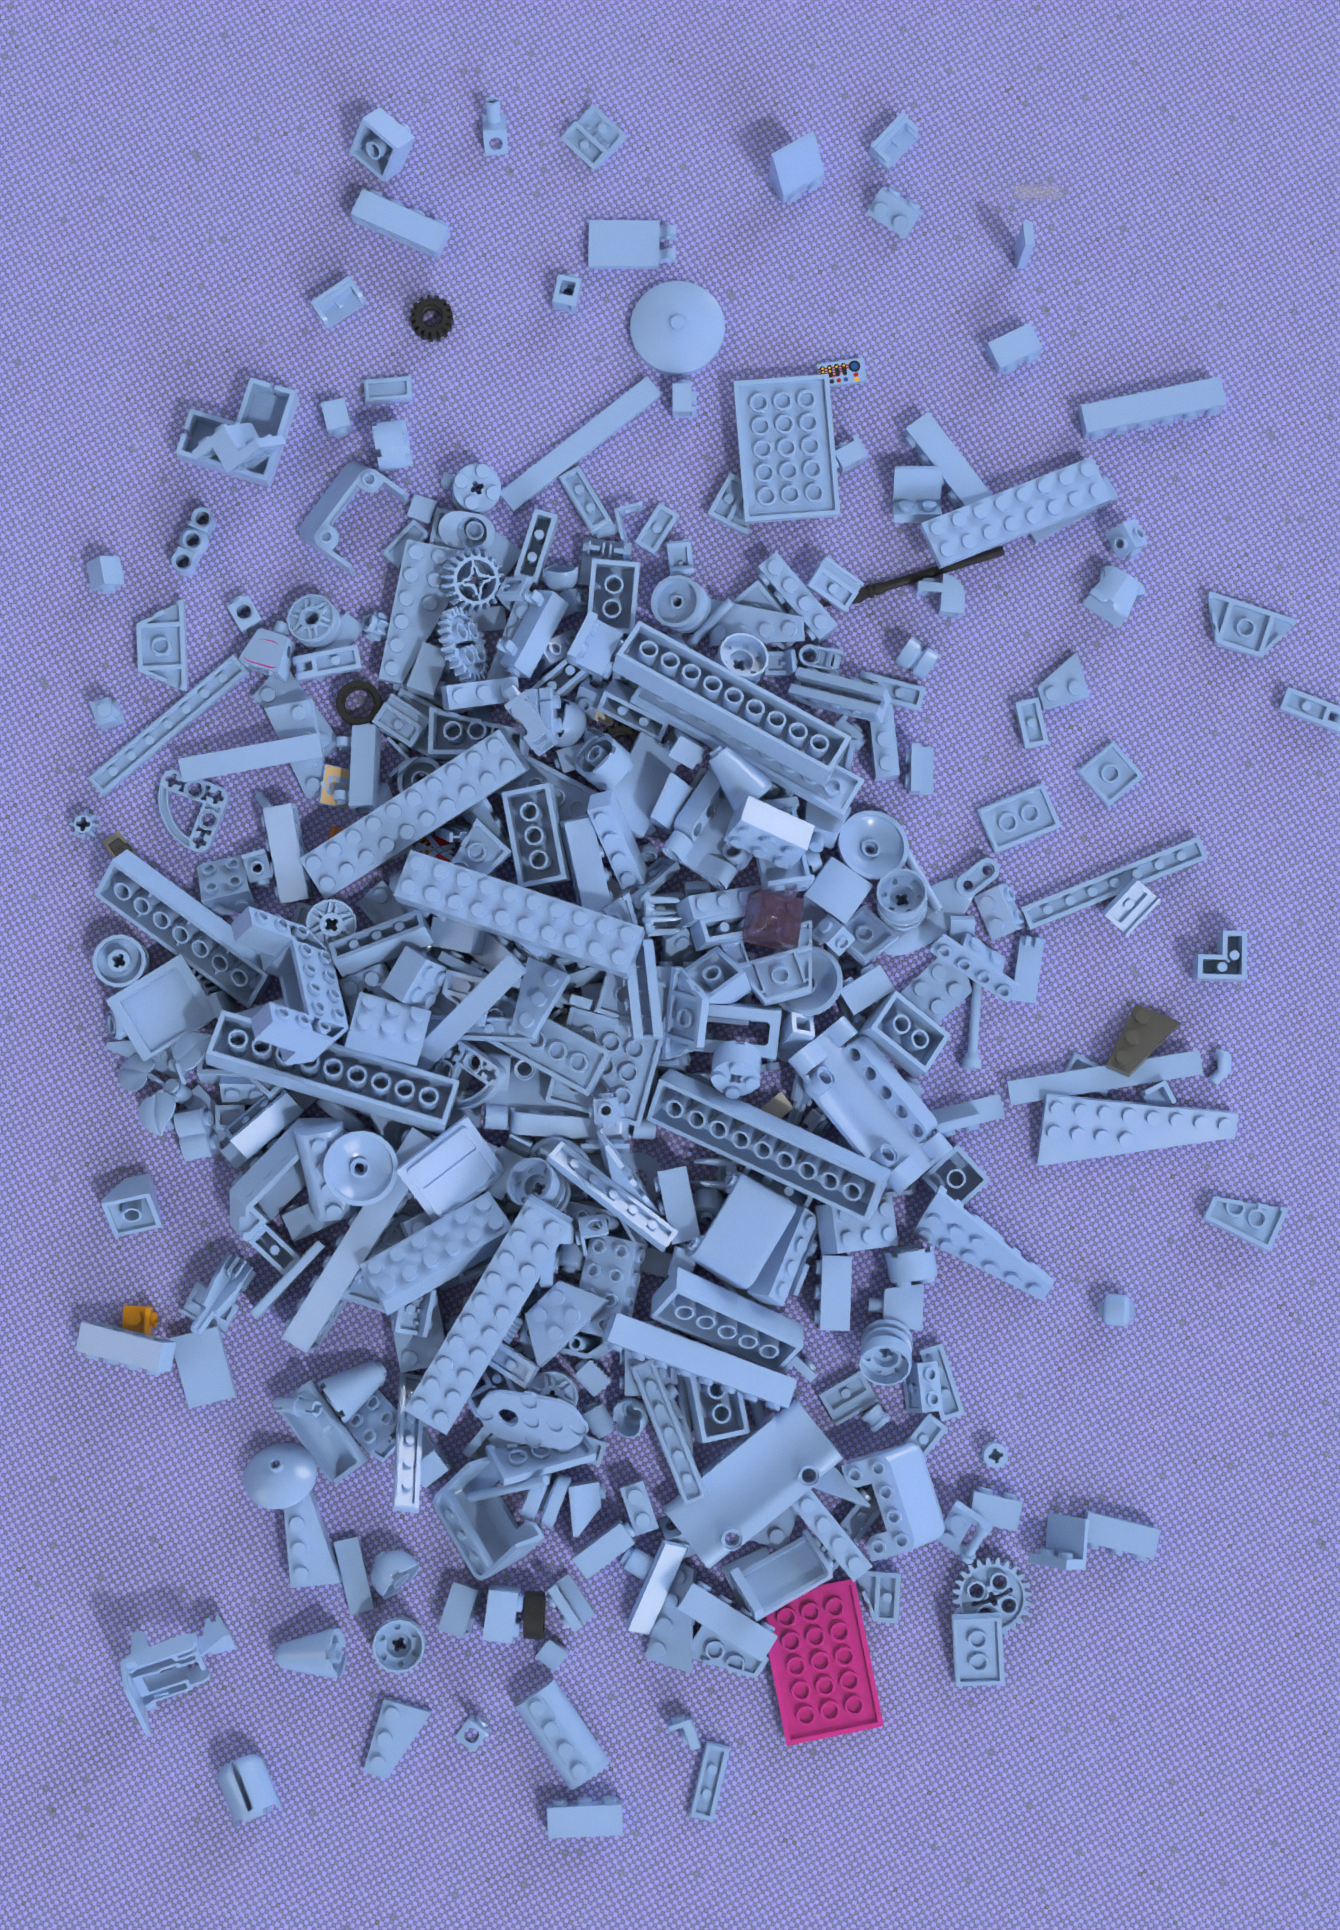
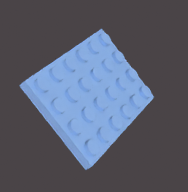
M829 374L733 381L745 524L840 517Z

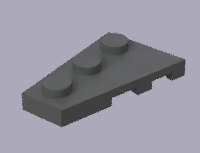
M1135 1004L1107 1062L1106 1068L1130 1077L1148 1059L1149 1055L1157 1047H1160L1172 1032H1175L1180 1027L1181 1022Z

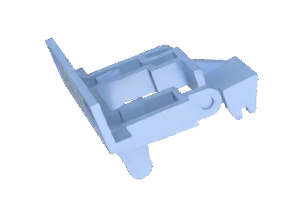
M219 1615L215 1616V1622L213 1623L210 1618L206 1619L202 1638H198L196 1632L191 1634L185 1633L149 1647L146 1634L143 1631H136L132 1634L131 1654L120 1661L123 1690L145 1735H151L148 1711L158 1708L157 1701L193 1690L194 1686L205 1683L209 1679L210 1671L206 1666L204 1656L206 1653L211 1652L214 1655L236 1649L230 1631L227 1630ZM195 1662H198L199 1664L190 1669L187 1668V1665ZM176 1666L175 1668L160 1673V1671Z

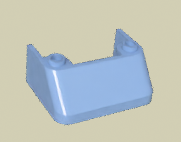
M356 462L349 463L342 469L302 522L299 528L300 536L305 543L348 574L354 576L355 571L352 564L333 551L339 543V534L332 527L360 489L366 493H374L382 487L406 505L409 503L407 493L377 470Z

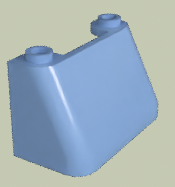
M735 1172V1174L729 1176L725 1183L727 1187L726 1192L729 1194L706 1234L698 1238L694 1237L689 1242L688 1252L685 1256L732 1287L748 1289L756 1280L791 1221L797 1205L741 1172Z

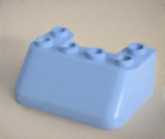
M909 1442L852 1458L841 1466L845 1480L849 1485L861 1487L872 1484L887 1530L874 1534L868 1540L867 1549L871 1562L909 1552L939 1539L944 1534L946 1524L923 1452L917 1444Z
M487 1456L467 1463L435 1494L433 1499L436 1512L471 1573L478 1580L487 1579L525 1557L545 1538L538 1525L533 1521L525 1522L518 1527L501 1496L475 1502L468 1501V1493L495 1487L500 1482Z

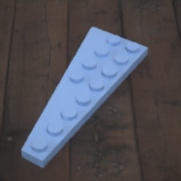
M1045 1093L1036 1164L1049 1165L1235 1138L1239 1114L1232 1111Z

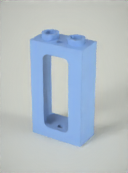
M746 1002L709 1004L708 1016L768 1022L767 1044L752 1045L759 1050L761 1058H777L782 1013L781 1006L769 1005L764 1007L763 1004ZM705 1039L704 1047L695 1051L714 1053L720 1044L727 1041Z

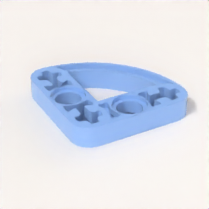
M168 770L161 778L158 791V805L162 820L170 834L183 846L199 854L207 853L213 845L229 804V794L222 787L201 779L186 782L184 792H180L183 787L177 784L170 787L168 778H173L174 775H177L176 779L185 783L182 781L181 772ZM194 783H199L202 786V792L198 796H192L189 792L190 786ZM207 787H210L209 792L214 795H218L221 792L224 800L218 801L215 804L213 798L206 796ZM170 792L203 804L190 838L180 830L173 818L170 807ZM213 814L216 821L213 826L207 827L203 824L205 815ZM201 827L205 831L211 832L209 836L205 833L203 840L207 843L205 846H200L197 849L198 845L194 842L202 837L203 832L198 831Z
M458 1040L439 1059L433 1071L435 1074L445 1076L443 1069L448 1064L452 1069V1073L448 1078L457 1080L462 1069L486 1084L481 1091L470 1098L463 1100L455 1099L452 1110L472 1109L483 1105L498 1093L507 1077V1072L500 1063L464 1040ZM455 1046H459L458 1050L461 1051L460 1054H457ZM475 1055L480 1060V1066L477 1069L472 1066V1058ZM489 1071H495L497 1078L493 1079L494 1075Z

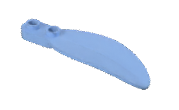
M984 858L961 876L943 880L932 885L931 888L943 909L935 913L927 900V914L923 922L916 928L907 931L892 929L899 935L898 940L888 947L884 953L891 956L908 954L932 943L942 934L946 933L950 929V916H963L970 906L973 897L998 877L1000 872L998 863L991 858ZM985 866L991 867L992 873L990 875L983 873L982 870ZM964 882H972V889L966 890L963 886Z

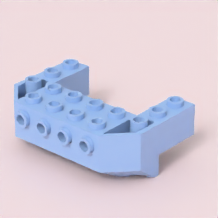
M248 906L231 923L234 941L259 951L263 971L280 978L286 1006L268 1002L251 1019L254 1037L256 1040L280 1047L283 1064L285 1065L313 1062L349 1029L331 952L308 927Z
M300 1118L288 1124L283 1129L285 1133L279 1139L275 1137L267 1145L268 1151L262 1157L258 1155L249 1164L251 1168L245 1175L241 1173L232 1182L234 1186L230 1189V1226L283 1276L302 1255L277 1233L269 1223L306 1185L294 1129L338 1122L334 1118ZM362 1163L355 1165L356 1172H361L364 1168Z
M569 1201L563 1213L574 1219L572 1222L574 1228L579 1229L578 1218L606 1214L609 1234L590 1238L587 1250L588 1256L585 1258L579 1288L607 1298L609 1302L559 1352L585 1359L599 1360L612 1351L607 1348V1343L601 1341L610 1314L620 1313L632 1318L648 1243L645 1238L609 1210ZM598 1221L591 1222L588 1225V1228L593 1231L599 1230L602 1227V1223ZM524 1318L519 1342L532 1345L526 1318Z

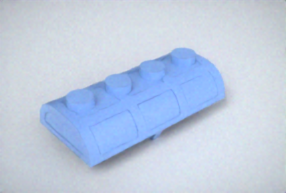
M343 1121L295 1128L294 1134L314 1219L322 1222L346 1219L352 1217L355 1213H359L362 1206L350 1205L335 1197L326 1185L323 1175L324 1158L329 1147L339 1137L346 1134Z
M312 1379L287 1397H303L305 1400L321 1402L322 1412L318 1417L309 1415L297 1417L291 1413L284 1412L280 1414L306 1450L312 1454L316 1464L329 1482L334 1481L337 1484L369 1460L348 1429H346L335 1414L330 1404L327 1403Z
M555 1679L514 1705L515 1710L519 1713L534 1738H536L550 1762L557 1769L569 1790L582 1785L610 1763V1760Z

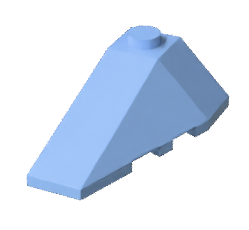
M487 798L458 815V818L463 816L471 826L477 818L512 852L510 837L500 819L494 813ZM513 853L509 856L512 861H514Z

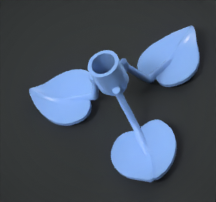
M188 1033L176 1042L173 1049V1057L178 1060L175 1063V1067L180 1080L176 1078L169 1079L165 1083L153 1074H150L155 1066L154 1060L151 1058L143 1062L139 1054L129 1057L121 1065L118 1078L119 1084L124 1090L129 1092L140 1090L146 1084L147 1078L157 1082L165 1089V1093L157 1092L155 1097L144 1099L138 1110L141 1124L151 1133L162 1136L167 1123L173 1116L176 1103L185 1104L190 1100L192 1091L185 1085L188 1081L184 1078L181 1068L184 1071L195 1068L201 1062L211 1041V1034Z

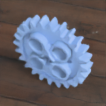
M455 606L443 611L442 615L439 616L441 621L437 622L441 629H438L437 632L441 635L438 641L443 644L441 651L446 654L445 661L449 660L450 662L449 668H454V675H459L461 682L469 683L484 680V676L488 675L486 670L489 669L486 662L490 660L486 656L488 650L484 647L486 641L481 638L482 631L477 629L478 623H473V616H468L467 610L463 611L462 607L457 608ZM466 643H471V645H468V646H465V647H462V648H458V649L456 648V646H460V645H463V644H466Z
M986 1556L985 1563H981L976 1558L977 1566L973 1567L971 1564H967L968 1572L960 1570L963 1579L955 1578L959 1588H952V1592L957 1594L958 1597L952 1598V1603L959 1604V1606L954 1608L955 1613L971 1614L979 1613L980 1609L987 1607L991 1609V1613L1001 1612L1002 1631L1005 1636H1008L1007 1628L1010 1627L1016 1631L1014 1623L1017 1621L1024 1624L1020 1616L1029 1615L1025 1606H1032V1602L1027 1600L1026 1597L1031 1596L1032 1592L1025 1590V1588L1030 1583L1029 1581H1021L1025 1574L1024 1572L1016 1574L1018 1570L1016 1564L1009 1568L1008 1559L1003 1564H1000L998 1556H996L994 1562H991L989 1557ZM1002 1575L1005 1577V1583L999 1587L994 1586L992 1583L994 1577ZM974 1584L982 1586V1591L978 1595H972L969 1592L970 1587ZM1008 1588H1012V1589H1013V1590H1012L1011 1592H1009V1593L1000 1594V1593L1004 1592L1005 1590H1007ZM989 1592H993L996 1595V1601L991 1602L990 1599H987ZM1010 1598L1014 1600V1606L1011 1609L1005 1610L1002 1608L1001 1605L1005 1599ZM981 1600H983L982 1602H979V1603H978L977 1605H975V1606H972V1605H971V1603L974 1602V1601H981Z

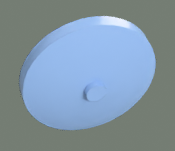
M686 281L665 282L647 291L636 304L630 323L631 339L638 356L655 371L671 376L693 374L708 366L722 347L725 334L723 312L716 299L704 288Z

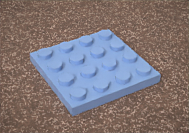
M571 1007L565 1027L611 1051L613 1054L590 1097L552 1077L545 1102L589 1113V1104H593V1099L599 1098L598 1094L613 1093V1097H619L620 1102H624L625 1117H621V1122L640 1127L664 1039L635 1042L633 1036L629 1037L626 1021ZM604 1106L602 1113L606 1116L611 1113L610 1107Z

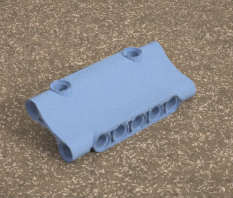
M710 767L675 819L674 831L662 847V852L670 859L699 874L715 888L723 891L727 889L737 872L748 866L754 855L746 850L735 848L730 843L724 841L731 817L735 811L732 809L712 767ZM774 783L780 788V791L773 799L793 797L794 793ZM764 794V795H762L758 800H759V801H765V800H773V799H769V798Z
M842 1016L817 1038L793 1055L788 1062L804 1080L803 1086L806 1093L812 1097L858 1155L891 1169L887 1183L898 1195L954 1148L940 1131L938 1133L934 1131L937 1128V1120L873 1041L866 1036L857 1038V1030L845 1016Z
M487 1054L505 1068L507 1077L498 1093L485 1103L484 1129L509 1130L517 1135L598 1140L596 1131L601 1129L609 1140L620 1139L626 1141L628 1138L654 1140L656 1124L646 1120L657 1088V1067L641 1126L637 1127L616 1122V1127L601 1128V1124H595V1120L590 1119L589 1113L545 1102L552 1076L531 1065L527 1070H519L518 1065L524 1061L511 1054ZM489 1071L494 1075L493 1079H496L495 1071Z
M795 1398L790 1402L789 1408H783L777 1414L773 1413L766 1417L750 1433L743 1436L700 1472L709 1496L708 1498L685 1507L679 1494L665 1505L663 1509L692 1546L700 1560L710 1569L728 1553L739 1549L800 1497L817 1485L820 1477L844 1458L814 1422L805 1407ZM813 1469L814 1474L811 1477L804 1478L802 1476L804 1470ZM729 1532L738 1534L737 1538L733 1541L726 1540L725 1536Z

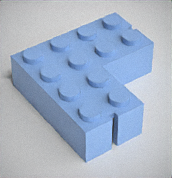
M250 377L236 422L241 424L252 423L260 438L269 434L271 436L282 435L286 441L300 399L294 390L275 385L273 389L271 383ZM190 408L183 428L187 434H181L175 452L180 461L271 488L284 446L255 468L227 473L218 457L196 460L191 451L199 446L198 442L201 439L215 434L214 430L222 424L229 426L236 422Z

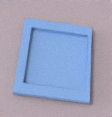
M179 954L106 1000L143 1062L176 1044L183 1035L194 1033L217 1018L201 983L198 982L182 954Z
M466 1115L395 1169L414 1195V1199L420 1203L433 1222L469 1203L496 1182L500 1175L506 1171L488 1146V1143L482 1138Z

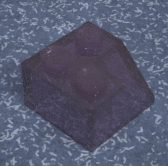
M763 889L749 893L742 941L783 951L798 947L804 899Z

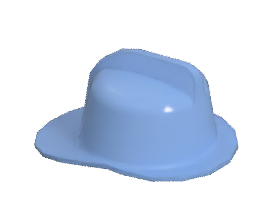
M451 511L440 520L438 527L442 541L456 549L464 550L465 548H470L472 551L474 548H479L480 552L489 549L495 539V528L492 522L486 516L478 513Z

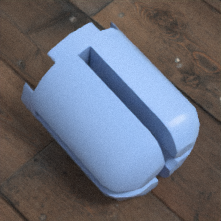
M249 1754L234 1762L224 1765L220 1769L217 1780L235 1827L241 1825L239 1821L241 1819L245 1823L273 1811L272 1805L274 1804L276 1808L282 1807L264 1759L260 1755Z

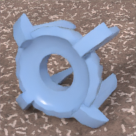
M650 890L646 891L641 896L640 902L643 905L642 910L639 911L645 931L644 939L648 940L651 936L678 933L680 928H655L654 922L680 920L681 917L661 916L678 914V912L653 909L655 907L653 904L679 903V899L675 897L649 896Z
M720 1154L718 1158L695 1159L694 1163L718 1166V1170H715L718 1174L715 1175L717 1181L693 1180L692 1183L699 1187L716 1188L720 1193L726 1192L727 1187L725 1183L731 1174L737 1172L739 1163Z

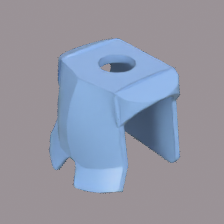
M1105 566L1101 569L1099 583L1088 593L1089 596L1082 604L1085 608L1110 624L1120 628L1124 619L1128 618L1133 603L1145 596V589L1140 582L1128 573L1114 566Z

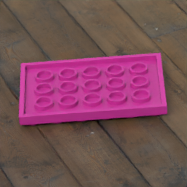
M851 1578L823 1583L762 1618V1621L775 1628L773 1633L778 1636L768 1654L787 1746L884 1726L855 1581L853 1582Z

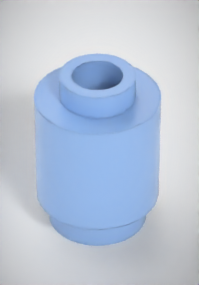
M594 1401L584 1407L586 1412L582 1416L588 1423L592 1434L596 1435L598 1439L615 1430L613 1426L614 1421L604 1403L598 1404L597 1401Z
M630 1547L624 1554L620 1564L625 1566L624 1569L644 1581L655 1558L637 1547L635 1549Z

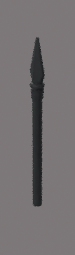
M1000 546L941 569L935 566L886 582L868 584L866 587L860 588L852 604L861 603L867 598H874L875 595L878 596L886 591L922 581L923 578H932L943 573L945 574L1004 556V548ZM826 602L822 606L828 607L833 605L829 602Z

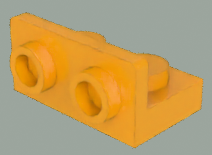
M124 1305L122 1328L153 1336V1327H156L158 1322V1313L154 1312V1306Z

